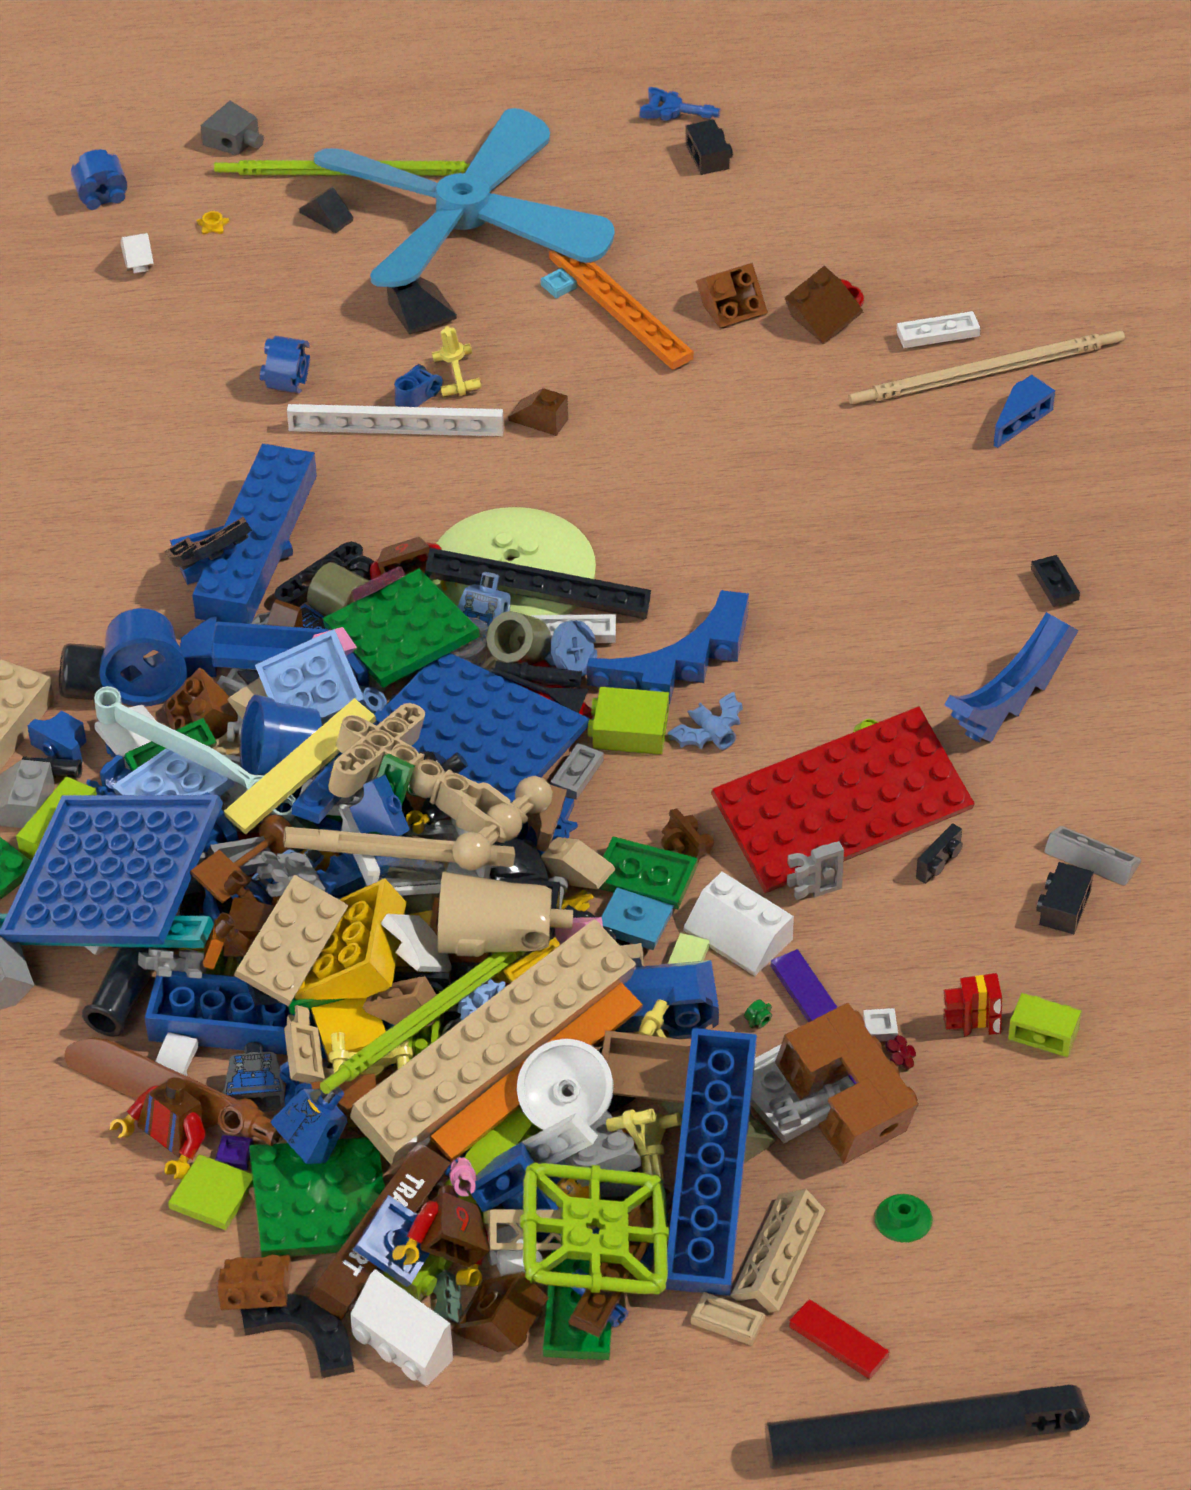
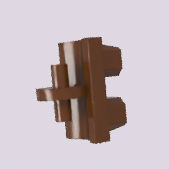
M678 808L671 809L669 812V822L662 829L664 836L661 839V846L664 850H677L680 854L698 858L699 863L701 855L711 852L714 845L713 838L709 834L699 835L697 832L699 827L698 821L693 815L683 816Z

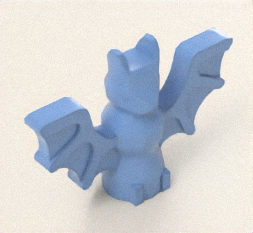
M735 692L726 695L719 701L722 714L719 717L713 715L709 709H706L702 703H699L697 709L694 711L688 710L687 713L702 728L693 729L680 724L667 733L669 740L677 741L681 748L685 745H696L699 749H702L707 741H713L719 749H727L736 739V734L730 727L741 724L738 713L743 710L742 703L736 700Z

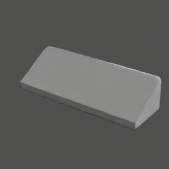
M1059 826L1049 834L1045 847L1046 854L1077 867L1094 871V874L1120 885H1126L1141 863L1139 857L1063 826Z

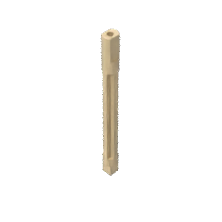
M285 827L283 841L284 847L455 862L452 855V846L455 841ZM492 844L490 846L491 857L486 865L513 867L515 858L514 847Z

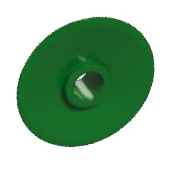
M896 1194L886 1198L878 1205L874 1216L878 1230L885 1237L902 1243L914 1242L923 1238L930 1231L933 1223L932 1212L927 1204L920 1198L909 1194Z

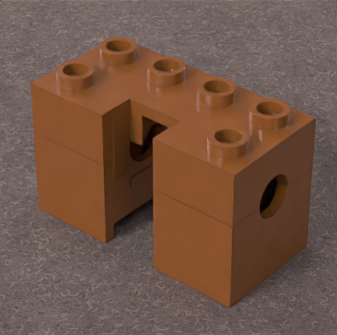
M849 1002L784 1035L775 1064L800 1101L822 1090L824 1085L833 1084L849 1075L857 1083L828 1098V1103L831 1106L826 1120L818 1124L819 1129L843 1164L907 1131L919 1104L917 1096L911 1087L905 1085L895 1063L887 1059L882 1051L881 1043L875 1036H871L865 1027L862 1015L858 1011H854Z

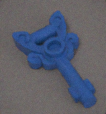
M656 87L648 88V99L650 101L648 104L640 107L639 111L640 118H661L666 121L678 118L681 112L700 115L701 118L708 119L720 117V108L707 104L699 106L682 103V98L678 97L677 92L671 91L667 93ZM659 102L664 103L662 106L658 107Z

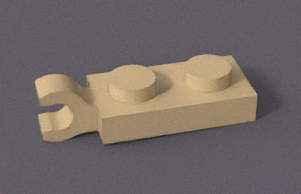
M296 1005L295 1016H287V1025L284 1028L290 1079L309 1084L311 1082L323 1081L325 1077L318 1027L309 1025L308 1008Z

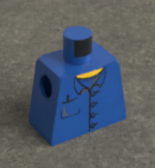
M340 1087L335 1088L328 1094L323 1093L321 1089H304L271 1120L270 1123L306 1164L326 1163L347 1124V1117L337 1107V1104L344 1096V1092Z

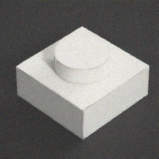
M895 1008L863 1010L865 1027L871 1036H875L879 1042L890 1039L894 1040V1037L898 1035Z

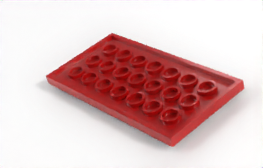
M920 706L712 788L711 791L713 799L765 894L788 885L787 875L795 873V868L801 867L795 866L790 868L787 864L788 855L800 853L809 857L811 856V850L821 845H828L839 841L844 849V862L971 810L975 805Z

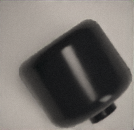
M72 643L64 645L61 652L59 670V693L62 697L94 700L95 693L103 687L100 680V663L105 650L103 646Z

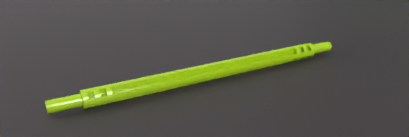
M239 160V163H214L215 173L352 176L320 167L315 164L314 160ZM378 161L417 176H448L465 173L471 164L465 163V161Z
M528 951L495 952L339 1065L338 1071L320 1083L322 1092L328 1094L345 1081L355 1079L475 991L478 986H482Z

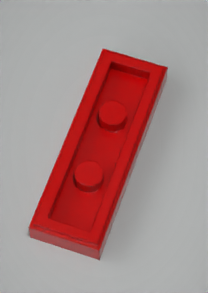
M808 1299L789 1320V1327L869 1380L889 1358L890 1351L811 1299Z

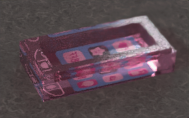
M398 566L353 589L351 593L354 600L357 601L406 575L402 567Z

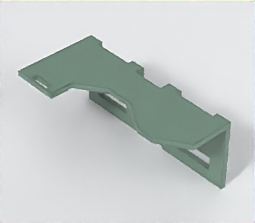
M444 1270L436 1275L437 1283L433 1292L437 1296V1303L434 1312L445 1320L449 1318L457 1323L459 1320L458 1310L459 1317L462 1315V1304L459 1303V1299H461V1285H458L457 1291L456 1275ZM446 1276H448L449 1286L446 1285ZM446 1290L449 1291V1298H446ZM447 1303L450 1304V1314L448 1313Z

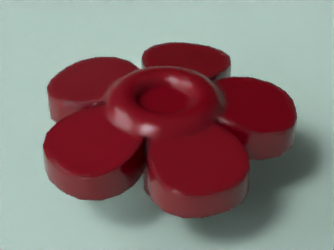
M897 1035L894 1037V1040L890 1039L886 1042L887 1051L893 1053L890 1056V1061L894 1062L897 1067L902 1064L906 1070L914 1066L913 1058L916 1056V1051L912 1045L907 1046V1041L903 1036Z

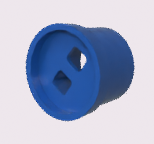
M145 608L131 609L119 614L110 622L106 630L105 650L100 663L102 686L116 688L120 692L121 703L131 706L143 705L145 707L167 701L184 684L187 675L183 652L177 644L171 622L163 614ZM152 650L158 651L157 654L144 658Z
M253 695L247 704L241 729V768L251 775L265 776L322 726L318 710L277 703L273 698Z

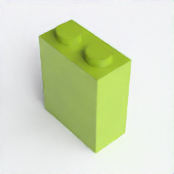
M600 687L598 698H593L591 714L595 715V718L589 719L588 737H593V749L662 755L669 716V692Z

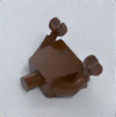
M234 870L224 884V889L227 893L231 895L237 894L238 897L233 898L230 914L223 912L215 920L216 935L225 938L224 956H245L275 907L258 901L249 889L245 890L243 885L246 883V877L238 870Z

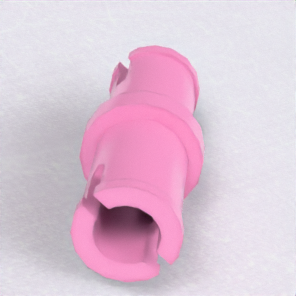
M459 1157L457 1158L458 1163L454 1160L451 1164L450 1181L458 1195L469 1196L468 1190H470L471 1194L475 1190L476 1173L468 1159Z

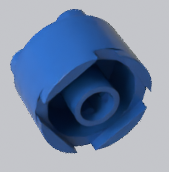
M103 149L92 150L82 154L79 157L80 161L76 165H72L71 177L80 200L88 209L95 210L102 204L110 202L120 203L125 199L128 183L119 158L114 153L113 155L108 154Z
M274 336L273 339L267 338L264 347V353L267 354L266 365H262L260 369V380L265 381L267 388L301 393L302 389L298 388L300 383H306L310 364V355L305 354V347L310 348L308 341L282 336Z

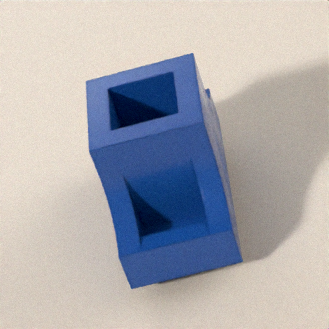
M60 711L51 719H34L27 725L31 745L43 751L46 756H56L57 759L68 760L81 759L82 762L80 748L87 742L83 722Z
M386 775L363 784L364 796L362 800L349 807L360 833L376 831L383 835L400 836L410 831L402 813L401 802L394 795Z

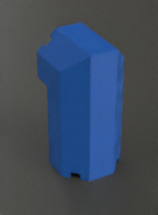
M705 960L635 967L631 979L624 985L643 1004L642 1009L614 1032L628 1033L639 1031L645 1014L648 1011H652L656 1001L659 999L666 1001V1005L669 1006L663 1015L664 1022L661 1030L669 1031V1036L673 1039L691 1038L692 1028L706 1029L711 1024L712 1028L716 1027L719 1024V1005L712 961Z

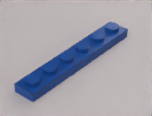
M377 710L374 714L376 721L373 724L377 726L390 713ZM343 753L337 754L292 804V815L319 824L342 798L332 794L328 789L334 761Z

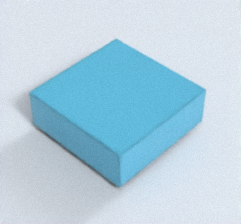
M560 268L542 277L541 286L557 299L576 289L577 281Z

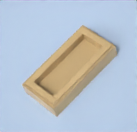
M703 1292L691 1316V1324L750 1346L753 1345L765 1321L764 1313Z

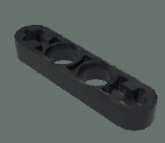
M346 542L278 586L275 590V600L278 599L300 607L307 602L309 586L302 585L303 582L312 580L317 571L329 562L336 563L349 570L350 561L354 556H364L363 547L357 542Z

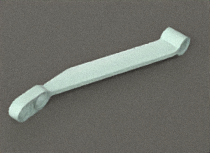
M106 686L100 688L95 693L96 716L104 724H114L117 722L122 727L245 786L247 790L264 777L249 774L213 748L122 705L120 692L116 688ZM291 794L283 802L290 804L292 807L296 799ZM292 808L284 813L274 809L269 814L282 816L288 822L295 817V815H292Z

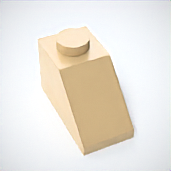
M557 837L541 856L552 878L555 876L564 877L568 880L569 886L599 889L615 870L613 864L579 839Z

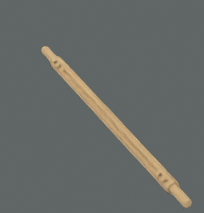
M1122 330L1104 335L1096 333L875 385L872 389L849 394L848 399L851 405L874 399L876 401L890 399L1098 350L1103 345L1124 341L1125 335Z

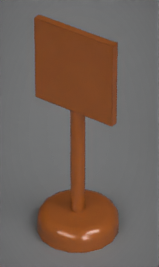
M276 814L268 815L261 821L258 829L259 837L264 836V841L234 863L223 852L218 850L193 868L190 874L223 904L233 896L225 891L224 884L234 870L240 871L246 877V883L243 885L244 888L251 883L252 879L240 869L241 866L267 847L274 854H283L288 849H294L284 847L283 841L285 827H292V825L282 816Z

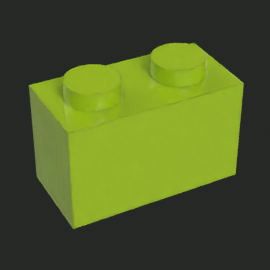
M1021 993L1010 1019L1008 1040L1068 1057L1079 1031L1082 1010L1075 1009L1069 1005L1048 1001L1039 996Z

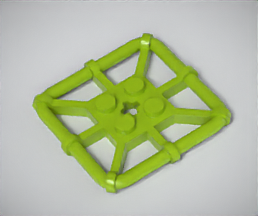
M534 1162L527 1166L523 1181V1214L520 1216V1227L523 1229L525 1277L531 1283L536 1281L545 1285L590 1289L592 1293H599L600 1290L656 1295L662 1293L666 1289L668 1277L667 1242L669 1241L670 1229L666 1227V1193L662 1185L663 1180L658 1175L652 1176L639 1172L600 1169V1165H591L589 1168L550 1163L538 1164ZM547 1176L588 1180L589 1199L569 1197ZM599 1182L643 1186L623 1202L599 1199ZM536 1186L561 1208V1219L544 1218L536 1214ZM653 1195L654 1227L628 1226V1213ZM597 1226L601 1230L599 1234H593L592 1229L587 1227ZM536 1232L561 1234V1247L540 1263L536 1262ZM629 1241L654 1243V1274L629 1252ZM566 1258L590 1261V1275L549 1271ZM600 1262L619 1263L638 1280L602 1277Z

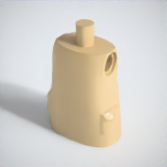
M442 872L438 916V953L478 957L488 952L542 950L549 947L550 928L572 929L573 910L551 909L552 890L546 886L509 883Z

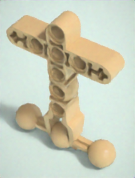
M406 703L401 705L377 726L359 716L349 715L344 717L336 742L337 749L343 754L334 761L328 784L330 792L343 798L354 795L363 787V784L369 782L378 774L383 757L387 754H392L415 765L409 783L412 791L422 798H431L430 803L436 804L441 811L455 819L457 827L468 831L458 836L452 846L454 861L463 869L472 871L485 866L491 857L490 846L495 842L504 843L517 837L522 829V824L528 820L526 814L540 813L546 810L552 801L553 792L551 786L541 777L531 776L521 780L515 789V800L511 803L510 799L488 783L482 782L478 784L460 774L453 773L450 769L445 772L442 766L434 760H423L424 754H419L412 747L419 739L425 718V711L416 704Z

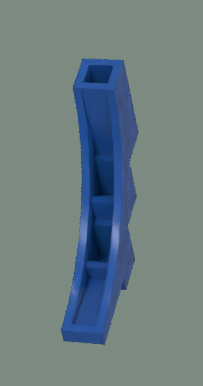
M721 590L714 608L704 622L686 637L658 651L626 658H589L587 663V686L669 692L670 704L676 680L704 683L710 658L738 662L748 617L749 593Z
M1046 612L1020 652L993 680L970 694L963 696L949 695L944 705L953 710L951 716L960 721L958 725L967 729L965 735L979 743L982 738L992 742L1009 712L1019 716L1035 687L1045 691L1079 630Z

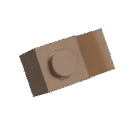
M550 785L553 794L548 808L540 813L526 814L528 817L527 822L532 826L537 836L536 848L544 852L549 848L567 793L566 789Z

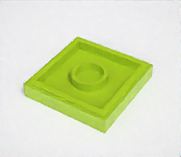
M199 1154L168 1202L169 1209L227 1230L249 1195L248 1189L253 1187L252 1174Z

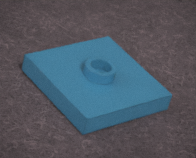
M617 887L601 916L603 926L608 927L616 935V939L632 944L641 943L642 947L654 950L673 913L674 905Z

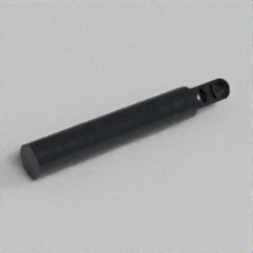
M1061 1385L765 1423V1437L769 1463L773 1470L1075 1431L1088 1424L1090 1414L1081 1389L1075 1385Z

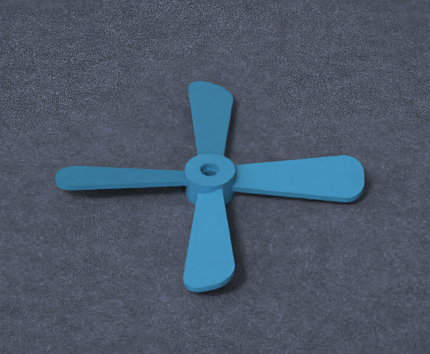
M511 108L504 111L466 172L448 175L438 183L344 149L327 148L314 154V162L320 167L436 198V212L372 270L370 281L375 286L399 287L415 281L420 277L452 229H473L483 225L485 222L584 263L595 262L604 257L614 240V226L605 217L489 193L550 141V130L545 122L522 109Z

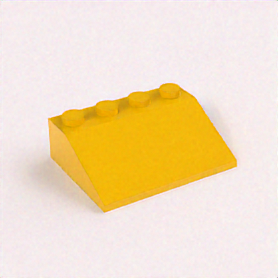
M386 878L339 899L348 904V908L296 993V1000L367 998L392 987L397 959L396 951L399 948L400 940L381 925V922L386 914L404 915L407 902Z

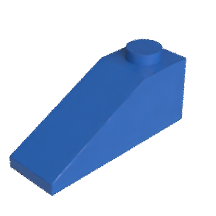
M1032 374L1023 381L1017 382L1012 388L995 425L994 446L999 448L1053 411L1055 390Z

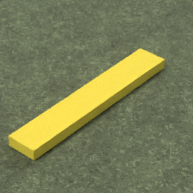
M355 698L351 700L225 809V817L246 835L340 753L336 747V742L344 717L355 715L373 724L376 721L375 715Z

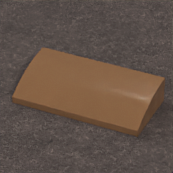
M605 1030L602 1056L608 1063L612 1073L613 1095L684 1103L691 1041Z

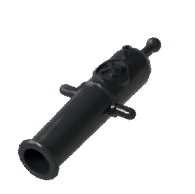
M199 892L184 895L176 916L189 915L198 900ZM113 947L119 949L91 1004L86 1005L82 1009V1018L91 1029L100 1034L113 1037L120 1035L124 1031L125 1019L155 971L144 969L138 965L139 952L149 953V948L161 947Z

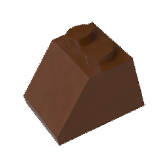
M825 266L784 297L791 316L822 344H825L863 313L862 308L843 282Z
M523 1271L483 1280L452 1331L456 1335L496 1352L518 1349L527 1340V1332L532 1324L541 1317L543 1313L542 1308L549 1297L534 1282L531 1283L525 1277Z

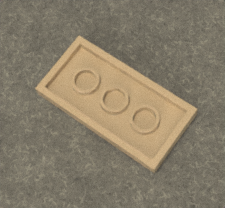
M294 875L236 969L234 976L289 1006L347 910L348 904Z

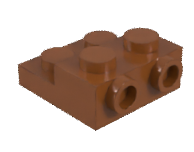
M290 1255L226 1259L224 1269H220L217 1286L220 1309L233 1310L287 1306L292 1267Z

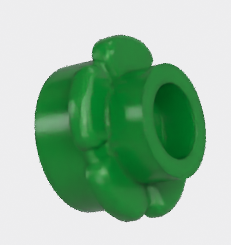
M761 999L754 1001L744 1013V1018L748 1021L751 1028L755 1026L759 1028L764 1027L772 1018V1013L770 1012L772 1005L770 1003L765 1004Z

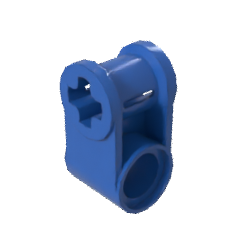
M421 364L414 366L409 372L395 380V406L418 407L440 391V386L443 384L442 377L438 374L433 375L429 373Z

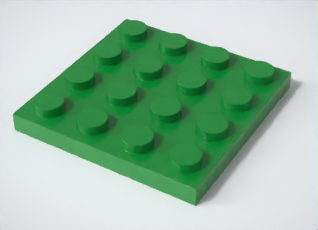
M420 568L323 618L324 627L330 631L341 627L345 629L357 647L353 652L368 669L371 677L382 688L480 637L479 628Z
M368 1137L339 1139L328 1161L316 1164H306L288 1143H275L273 1146L269 1144L250 1145L249 1154L261 1257L269 1255L301 1256L338 1253L384 1190L380 1153Z

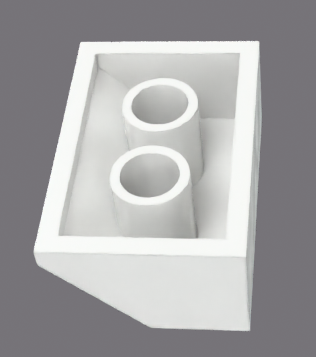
M721 872L702 890L683 927V931L689 935L710 940L709 947L753 976H756L793 940L794 916L724 872Z
M374 1270L370 1274L350 1314L352 1334L360 1343L369 1344L376 1349L380 1357L386 1362L392 1361L402 1368V1371L409 1379L413 1381L418 1380L427 1387L453 1361L450 1323L380 1272Z

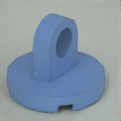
M565 621L559 624L554 631L550 652L545 657V660L550 665H556L558 669L581 670L582 676L587 675L588 659L597 658V649H594L593 642H596L595 635L590 627L582 621Z

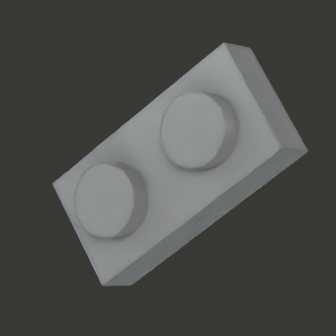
M577 743L551 780L550 785L566 789V796L577 800L604 761V753Z

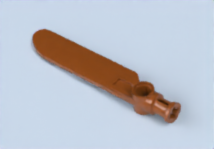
M95 1037L81 1039L67 1046L65 1050V1061L71 1069L134 1099H137L151 1086H160L172 1077L183 1079L186 1084L185 1091L196 1098L202 1106L204 1129L219 1124L220 1128L227 1134L235 1135L240 1133L248 1138L255 1136L271 1146L275 1143H280L283 1139L282 1135L270 1123L271 1119L265 1117L264 1113L258 1110V1107L252 1100L232 1098L110 1040Z

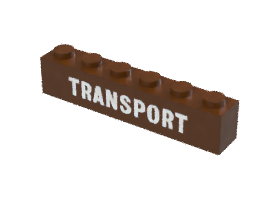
M418 1141L316 1282L309 1299L341 1321L348 1311L352 1312L370 1274L374 1270L382 1274L378 1270L379 1267L353 1250L382 1202L390 1195L415 1214H418L425 1203L432 1201L429 1197L434 1190L438 1192L450 1178V1176L446 1175V1172L451 1162Z

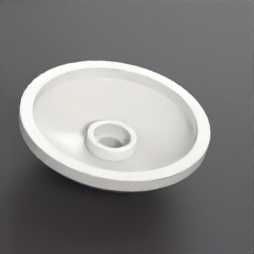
M574 1039L554 1040L537 1048L524 1062L517 1081L518 1100L528 1119L542 1130L575 1113L589 1127H592L604 1116L611 1103L613 1095L612 1073L604 1057L589 1044ZM566 1087L574 1088V1092L571 1096L567 1097L563 1095V1091Z

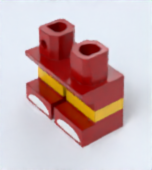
M997 973L960 978L959 988L944 989L945 1008H943V1018L946 1030L962 1028L964 1037L970 1035L972 1029L987 1028L989 1035L1001 1034L1002 993Z

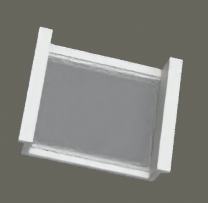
M339 805V812L343 819L341 831L360 833L349 809L352 805ZM451 817V820H440L431 825L425 824V829L420 834L414 833L412 825H409L410 831L400 836L456 841L458 836L468 831L457 827L455 824L456 820ZM353 854L367 886L386 878L401 896L440 893L442 872L489 879L490 869L497 868V866L485 865L480 869L470 871L461 868L455 862Z

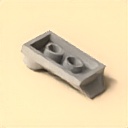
M565 1088L563 1091V1095L567 1097L571 1096L574 1092V1088ZM608 1110L595 1125L590 1127L598 1135L595 1142L563 1159L570 1166L590 1168L591 1165H600V1169L630 1171L641 1166V1160L634 1148L633 1138L629 1134L624 1133L621 1129L612 1132L608 1131L606 1120L607 1118H613ZM577 1179L582 1187L589 1186L588 1180Z

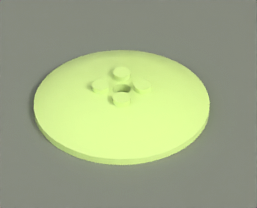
M506 507L483 511L469 516L452 526L436 543L445 551L595 579V555L585 535L567 520L538 509ZM508 557H516L512 561L506 560ZM429 578L458 607L462 593L469 585L457 583L456 587L454 582L447 581L445 582L447 590L444 591L441 588L440 580ZM509 593L511 596L510 611L529 616L568 615L578 607Z

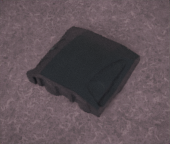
M514 838L504 843L495 842L493 844L514 847L515 858L513 867L497 866V868H491L489 879L511 878L549 881L543 861L531 840Z

